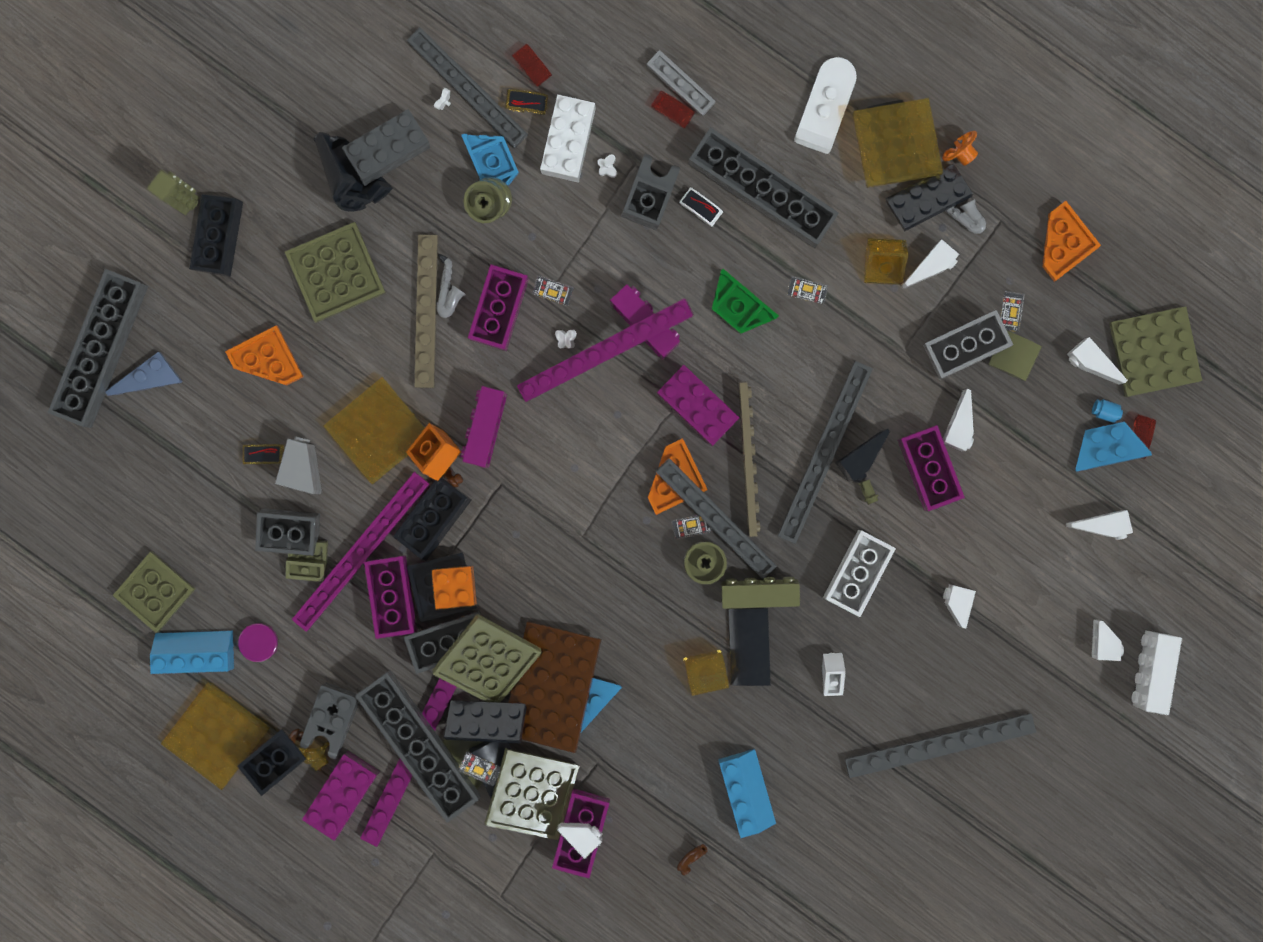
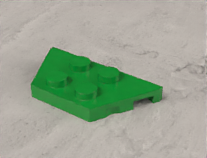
M721 270L711 310L739 334L757 328L779 317L778 314L726 270Z

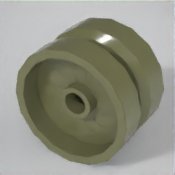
M494 177L483 178L470 185L466 190L463 200L464 207L468 215L476 222L483 224L492 223L507 214L511 208V191L501 179Z
M700 541L693 544L687 550L684 556V568L693 581L700 584H712L724 575L727 568V559L724 551L718 545L709 541ZM703 559L708 560L707 566L702 565Z

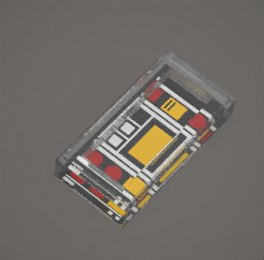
M538 276L532 294L569 306L574 287Z
M791 276L786 295L824 304L829 285Z
M1004 292L1001 320L1007 331H1020L1025 294Z
M699 515L671 521L675 540L713 532L712 528Z
M466 752L458 771L494 786L501 767Z

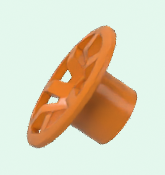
M970 131L960 136L954 142L956 148L946 150L942 160L946 162L957 158L963 166L972 162L978 155V152L971 145L977 136V132Z

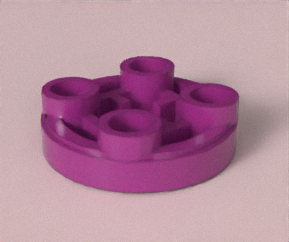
M255 623L247 626L241 632L238 639V647L246 659L252 662H262L276 653L278 638L270 625Z

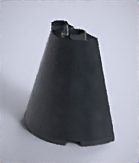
M319 132L314 137L334 203L341 210L354 212L366 209L367 204L372 201L376 204L393 189L382 176L366 186L363 185L343 152L342 147L350 143L346 138L340 136L331 137L323 132Z

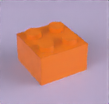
M429 423L406 453L423 474L438 481L461 453V450L445 431Z
M473 566L432 570L435 609L474 606L477 604Z

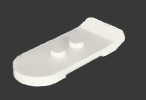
M839 57L831 58L821 66L794 138L796 143L825 154L830 153L856 82V70L848 60Z

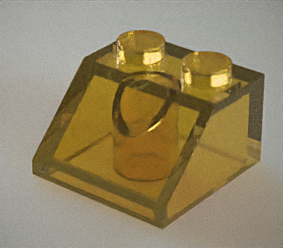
M868 238L865 252L864 283L903 284L908 258L906 240Z
M721 650L684 658L692 696L729 688Z

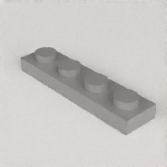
M660 50L646 64L652 72L702 117L715 104L716 101Z

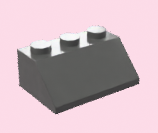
M263 508L257 512L255 551L313 556L319 535L320 513Z

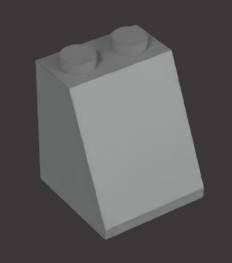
M296 436L294 440L287 439L275 484L310 494H321L322 489L315 445L309 444L310 440Z

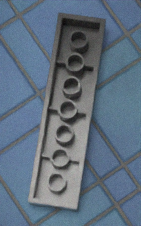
M711 127L689 158L688 165L813 248L817 247L839 214V212Z
M107 269L104 270L48 410L49 414L82 427L92 428L106 394L105 391L108 389L148 289L147 285Z
M391 670L355 695L447 823L479 800L481 794L465 772L459 769L460 765Z

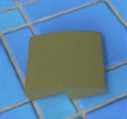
M1007 331L1013 346L994 354L989 362V366L1026 382L1042 346Z
M317 540L313 556L288 554L286 560V579L323 582L326 574L328 541Z

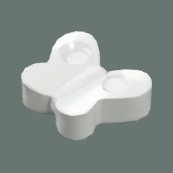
M444 88L442 96L435 102L434 107L438 110H443L445 105L450 106L451 103L448 101L450 99L449 89Z
M611 154L605 159L601 158L598 160L600 176L608 175L612 178L617 176V171L613 167L615 162L614 155Z
M563 330L555 332V336L559 341V348H574L575 330H569L567 333Z

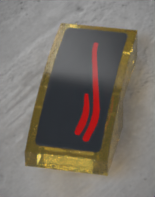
M508 89L505 109L545 115L548 95Z
M284 444L243 445V464H281Z

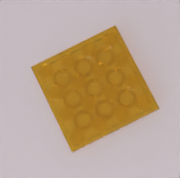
M929 98L853 111L852 114L867 188L943 174Z
M381 377L323 425L372 485L408 456L406 451L425 429L423 424L384 377Z
M207 682L162 741L161 745L219 789L223 790L239 768L237 766L251 754L270 727L211 682Z

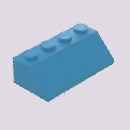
M233 631L155 633L150 652V674L226 672L234 669Z
M755 749L718 759L740 838L760 833L776 824Z

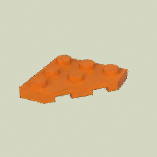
M1064 201L1051 211L1048 216L1042 267L1054 282L1101 246L1067 201Z
M277 325L225 351L234 369L283 385H289L304 377Z
M683 438L666 446L659 467L670 458L703 492L707 491L708 489ZM656 473L648 500L657 515L684 502V500Z

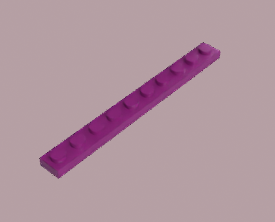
M686 298L518 384L517 387L524 401L527 402L693 317L694 314Z
M414 472L292 618V621L307 632L430 483Z
M439 678L422 712L434 731L457 688ZM399 759L360 839L378 847L413 777L401 759Z

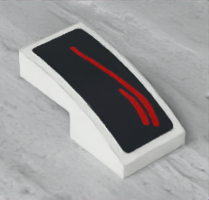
M691 187L679 202L681 206L694 213L697 218L711 227L723 213L718 206Z

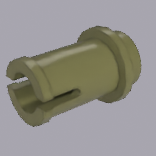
M870 479L859 483L866 499L864 502H867L869 505L878 501V494L876 495Z

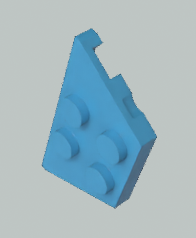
M461 135L480 180L494 177L501 179L509 186L519 172L504 137Z
M1125 422L1085 430L1075 470L1078 472L1152 456V453Z
M593 678L581 732L622 688L621 685Z

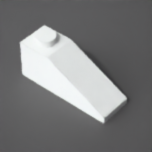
M940 240L903 283L902 287H909L937 275L947 268L951 270L958 262L956 258L959 253L943 240Z
M1090 337L1083 339L1067 353L1070 357V363L1075 367L1116 384H1123L1128 381Z
M969 389L963 390L943 436L945 445L959 451L970 449L974 441L972 438L974 434L971 390Z
M1120 510L1066 523V526L1069 528L1107 537H1115L1116 540L1125 539L1127 534L1133 533L1128 510Z

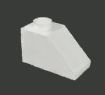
M949 584V587L944 591L943 599H945V604L957 625L966 629L976 591Z
M1093 620L1092 658L1121 661V656L1124 654L1122 641L1103 621Z
M823 654L824 696L843 695L845 681L843 654Z
M561 823L558 825L557 830L584 859L602 842V833L596 826L591 827L590 824Z

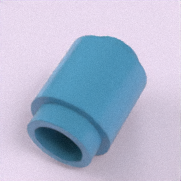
M1097 399L1093 405L1092 414L1097 418L1115 423L1121 419L1123 410L1119 404L1104 399Z

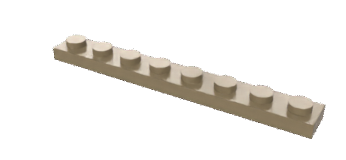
M418 235L415 388H435L438 235Z
M745 382L738 384L748 536L755 537L757 532H760V521H756V513H759V502H755V494H758L757 482H754L753 476L757 475L756 463L752 461V456L755 455V444H751V436H754V425H750V417H753V408L749 406L748 399L752 398L751 387H748V383Z

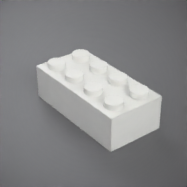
M557 94L540 168L541 174L579 183L595 114V103Z
M858 530L823 598L861 617L896 548L862 530Z
M1145 631L1141 639L1142 653L1138 657L1139 672L1135 675L1136 690L1132 694L1133 706L1144 711L1169 715L1182 641L1181 637Z

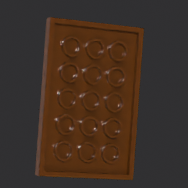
M528 621L523 639L541 648L542 653L515 684L510 694L509 703L525 704L527 707L522 740L576 753L602 639Z

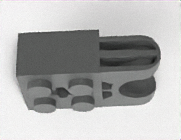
M645 154L621 217L657 230L680 167L674 165L666 176L657 177L651 172L652 157ZM644 201H648L649 206H645L643 204Z
M327 682L322 684L303 733L300 747L306 749L312 745L316 736H324L330 744L328 756L335 760L341 752L359 704V700L355 696L357 693ZM336 705L338 711L334 712L332 706Z

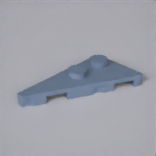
M157 352L105 391L107 396L120 395L127 392L163 387L165 385L180 384L183 381L162 353Z

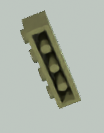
M161 170L147 187L159 199L184 215H187L190 210L197 206L200 198L195 194L197 190L171 171L167 174Z
M766 577L764 580L745 578V581H737L734 578L725 579V581H721L722 609L800 606L799 581L795 577H784L783 580H775L774 577Z

